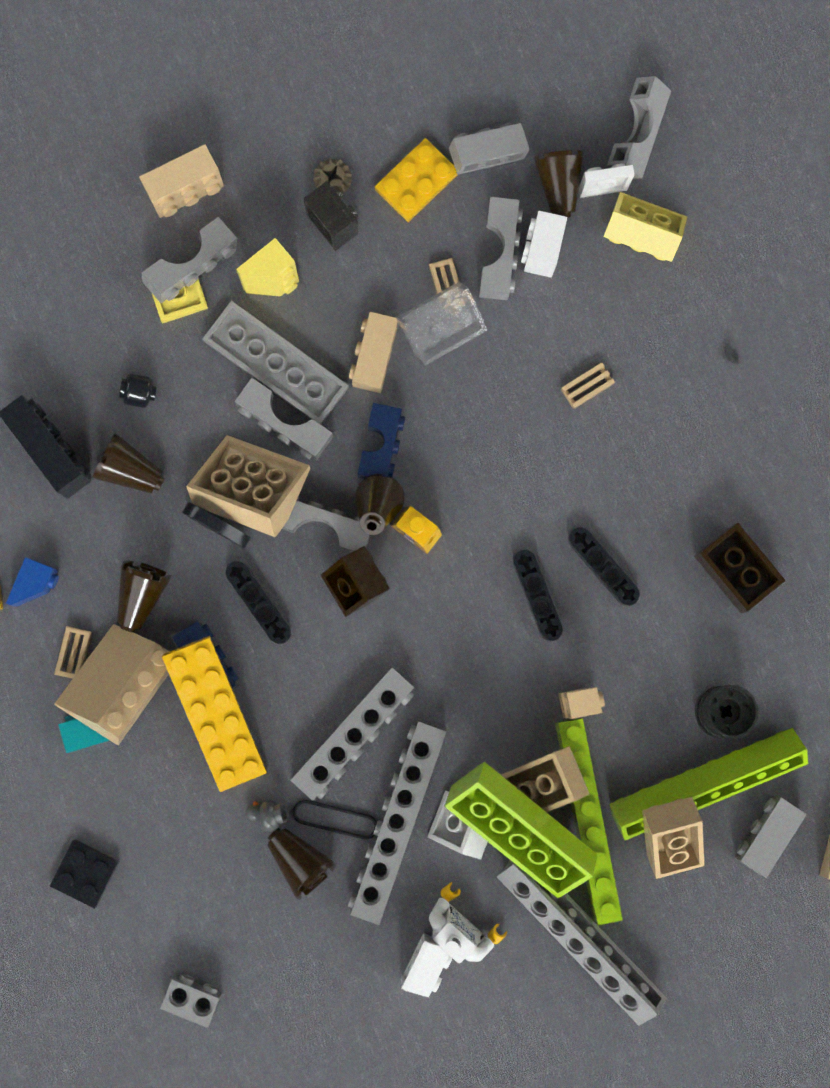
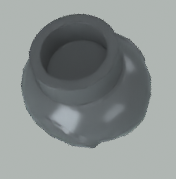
M271 800L262 802L261 806H259L257 801H254L253 805H250L245 812L246 818L249 821L257 822L261 820L262 825L260 829L264 832L276 831L280 824L286 823L288 819L285 805L283 803L276 804Z

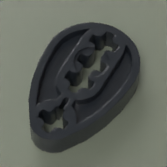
M190 502L186 504L182 511L187 517L243 548L246 547L251 538Z

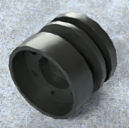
M739 685L715 686L707 689L699 696L695 705V717L698 726L712 737L738 738L747 735L754 728L758 719V706L753 695ZM724 707L725 709H724L723 712H724L726 715H725V716H720V715L722 714V712H721V710H719V709Z

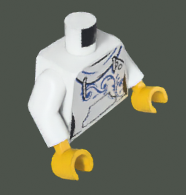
M451 882L441 889L442 898L438 899L429 915V922L433 929L432 939L457 963H461L464 959L473 962L481 961L492 950L494 944L500 943L505 938L507 931L503 935H499L496 928L500 924H496L488 932V938H485L481 931L449 904V901L459 896L461 892L460 888L452 893L450 890Z

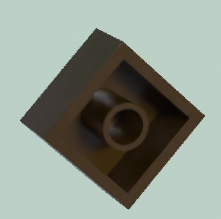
M365 546L343 556L321 574L322 579L345 617L369 605L390 589L386 578L379 571L372 555Z

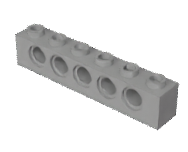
M391 668L291 781L312 801L316 797L321 800L331 789L328 783L333 778L337 781L348 770L344 767L350 759L355 762L364 752L361 748L367 740L372 743L381 733L378 730L380 725L384 721L389 724L398 714L395 711L400 703L405 706L414 696L411 692L414 687L397 671ZM389 690L395 694L396 700L392 705L383 704L381 701L383 692ZM369 709H374L379 714V719L374 724L367 723L364 718L365 712ZM358 728L362 732V738L359 742H351L349 740L348 731L350 729ZM334 747L344 749L345 757L343 760L336 761L332 758L331 751ZM317 766L327 768L328 776L326 779L320 780L315 777L314 770Z

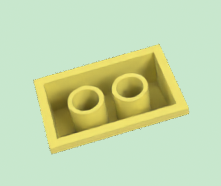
M620 192L604 237L613 243H622L630 246L637 252H646L654 255L659 260L672 262L683 237L687 216Z
M276 238L236 269L243 289L247 294L282 296L284 293L289 294L294 291L299 282L294 259Z

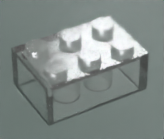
M460 282L396 317L416 359L424 366L488 330L469 288Z

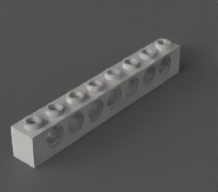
M419 721L416 726L411 725L407 739L411 740L408 749L403 748L398 761L403 765L400 773H394L390 784L391 787H394L392 796H386L382 810L386 811L383 821H377L373 833L377 835L374 845L369 844L365 855L369 862L366 869L361 868L356 881L360 884L358 893L352 892L348 907L352 908L350 915L377 925L380 924L447 731ZM419 742H425L429 747L428 753L424 756H418L414 752V747ZM410 766H416L420 769V776L415 780H411L406 776V770ZM408 790L411 792L412 799L409 803L403 804L399 802L397 796L400 791ZM399 814L403 817L404 822L400 827L390 825L389 818L392 815ZM386 838L392 839L395 842V848L392 851H384L381 848L382 840ZM381 862L386 865L387 871L385 874L376 875L373 872L372 867L375 863ZM368 887H374L378 891V896L375 899H368L364 895V890Z
M510 860L497 876L510 892L638 1026L657 1016L667 997L567 893L557 898Z

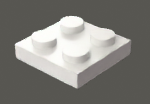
M620 163L608 169H601V167L588 169L587 172H584L579 186L580 198L627 191L634 177L633 165L626 166Z

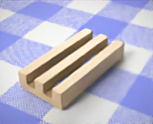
M449 258L429 264L441 310L446 311L449 308H456V306H464L465 300L453 259ZM445 265H448L458 297L456 301H454ZM438 267L440 269V273L449 300L448 303H445L442 289L435 269Z
M601 362L563 386L561 391L572 408L575 409L612 386L615 381L613 378L611 379L608 370L606 371L604 364ZM600 371L601 374L599 376L589 381L585 385L581 386L577 390L573 391L572 393H569L568 390H570L571 388L578 385L585 379ZM603 379L606 380V383L576 402L573 398Z
M66 626L54 675L74 678L85 663L92 632ZM76 633L67 670L64 672L62 670L71 634ZM81 635H84L75 674H73L72 670L75 663Z

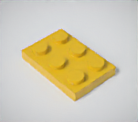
M425 138L374 187L379 195L407 222H410L457 176L455 166Z

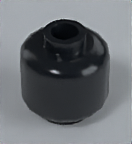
M129 374L126 379L122 378L119 398H123V402L126 405L145 408L148 406L149 401L155 400L157 387L152 386V380L149 377Z

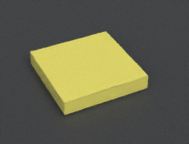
M199 279L189 287L184 286L180 289L179 294L170 301L166 300L160 303L153 295L162 324L208 309Z

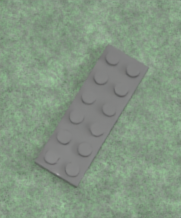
M233 301L228 304L202 338L213 349L320 425L349 388V385Z

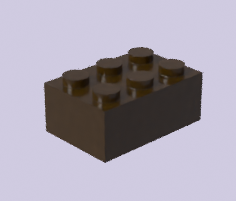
M739 523L730 526L694 556L740 613L751 610L786 581Z

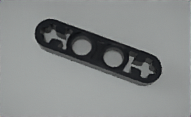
M578 527L572 530L568 537V542L572 549L621 605L631 606L635 604L640 597L636 585L586 528ZM575 533L578 535L583 533L586 536L583 540L587 546L591 542L594 545L585 554L581 551L585 549L584 545L574 542L576 539ZM592 551H599L602 554L603 559L600 564L590 562L589 554ZM613 569L617 571L618 580L615 583H610L606 580L605 573L607 570ZM624 580L626 584L622 586L626 591L632 590L634 592L631 595L633 600H624L622 598L624 592L620 588L615 591L613 587H616Z
M521 550L514 556L513 566L540 635L547 641H555L561 637L563 632L561 621L534 554L529 550ZM520 555L531 559L528 563L529 570L535 568L536 573H529L525 577L522 576L521 573H525L526 569L524 565L518 564V561L521 559ZM530 577H535L540 581V588L537 591H531L527 588L526 582ZM545 600L549 604V610L546 614H540L536 611L535 605L537 601ZM553 614L554 619H549L552 626H557L558 628L555 631L554 637L551 634L545 633L548 625L546 621L541 623L539 618H546Z
M239 561L230 563L226 568V577L270 640L277 644L286 643L291 636L288 624L247 566ZM235 566L238 569L243 568L241 575L245 580L248 577L251 578V581L244 583L240 589L237 585L241 584V581L237 577H231L234 573L232 569ZM249 586H255L258 589V596L253 600L247 599L244 595L245 589ZM263 606H269L272 609V616L268 620H263L259 617V609ZM278 617L280 621L275 623L280 629H286L284 632L285 638H274L275 629L272 626L267 629L265 625L272 623Z

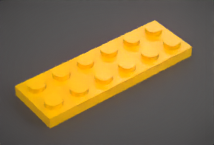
M205 637L162 654L163 661L219 791L222 792L266 774L267 770L211 637Z

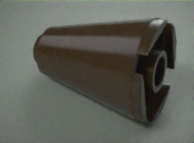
M572 150L544 153L543 159L536 155L534 157L535 165L550 212L570 218L571 213L576 211L583 151L578 150V155H572Z
M116 434L113 435L92 476L99 481L151 494L154 489L159 491L165 479L161 476L163 471Z
M382 474L367 476L360 482L356 490V504L360 527L365 533L370 535L380 534L401 511L404 505L405 493L401 484L396 479L384 477Z
M125 560L121 566L117 622L121 624V629L135 632V629H141L170 582L171 575H166V571L145 563H141L140 566H133L134 561Z
M278 828L268 837L270 841L267 846L298 900L302 899V892L307 896L328 877L325 874L328 868L333 871L336 866L331 859L287 828L283 830Z

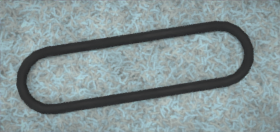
M301 800L293 808L294 819L300 824L363 840H368L375 836L373 833L368 836H362L300 820L297 816V808L301 804L306 803L367 818L374 823L375 830L377 821L370 815L311 800Z

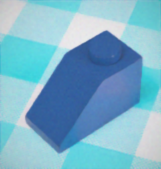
M25 557L6 604L18 607L48 594L50 589H54L59 579L57 575L58 570Z

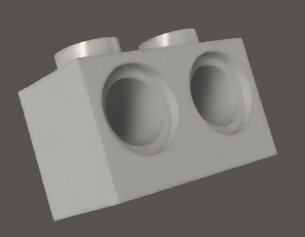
M175 975L171 980L160 1009L208 1028L222 993L217 992L218 988L211 984L204 983V985L195 983V979L189 975ZM175 989H184L187 993V998L183 1000L178 999L175 996ZM207 998L210 1001L211 1007L208 1009L201 1008L198 1004V999Z

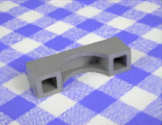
M656 76L636 78L629 99L634 110L632 134L626 142L614 143L607 164L610 168L620 163L626 166L633 165V179L643 177L671 90Z
M490 197L486 228L498 235L502 242L503 253L496 262L482 269L479 297L508 300L509 293H514L515 279L511 278L512 269L516 270L518 255H514V246L519 247L520 232L516 231L517 223H521L523 209L519 208V200Z
M219 217L199 230L201 249L195 258L182 264H174L160 259L142 272V282L160 303L174 299L179 294L180 289L184 286L189 287L198 280L199 275L203 272L208 273L217 266L218 261L222 258L227 259L235 253L237 237Z
M251 378L235 400L236 405L239 407L237 411L248 419L251 416L259 421L257 425L265 431L270 432L273 430L279 434L277 438L285 445L290 446L292 443L298 447L299 450L297 452L304 458L310 460L312 457L317 461L332 440L333 433L313 419L301 425H288L281 422L273 413L272 403L274 395L272 391Z
M300 497L297 498L291 515L282 528L283 530L295 533L299 527L308 522L319 521L326 523L336 531L339 537L340 549L348 552H353L363 546L367 548L371 536L361 529L359 517H355V520L345 517L346 513L343 511L332 509V512L323 510V505L313 501H309L308 504L299 502Z

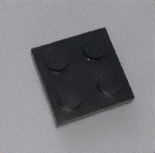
M74 839L50 887L95 909L119 861Z

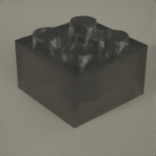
M326 181L303 198L306 215L336 251L358 235V214L350 204L346 206L342 201L343 195L335 185L331 187Z

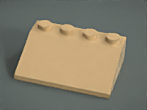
M226 435L186 487L192 504L276 537L291 515L309 473L310 465Z
M113 624L54 705L116 745H119L169 675L162 654L170 651L149 639L133 632L125 631Z

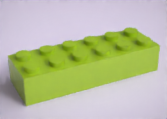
M485 761L451 785L444 807L557 898H560L593 877L598 854Z

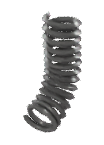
M727 344L728 346L724 347L725 355H728L726 357L729 358L730 362L739 364V358L733 356L731 346Z

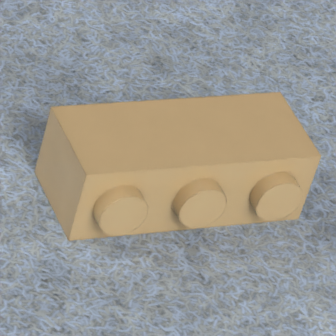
M370 312L368 319H363L361 332L364 333L363 341H358L355 350V355L358 356L357 364H352L349 379H353V387L381 393L398 328V318Z

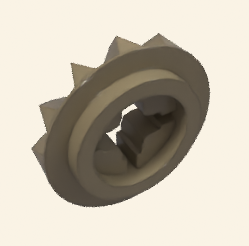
M329 158L324 162L321 161L318 167L315 168L313 180L320 193L335 197L348 190L352 181V175L348 165L340 159L334 160ZM336 169V176L339 179H333L329 184L328 176L325 174H332Z

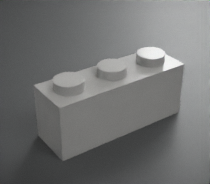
M506 123L492 130L484 128L470 135L462 133L453 138L449 147L457 175L523 160L530 150L521 123L514 125Z
M774 796L773 799L770 798L763 807L764 814L760 820L756 819L750 827V836L746 841L743 840L736 850L738 854L735 859L767 878L807 815L778 796Z

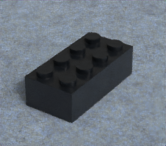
M21 395L0 411V417L55 491L68 499L91 482L87 476L90 471L82 461L73 457L76 453L69 443L65 442L62 438L59 439L58 436L61 433L58 428L47 418L44 419L47 414L43 408L32 398L28 400Z

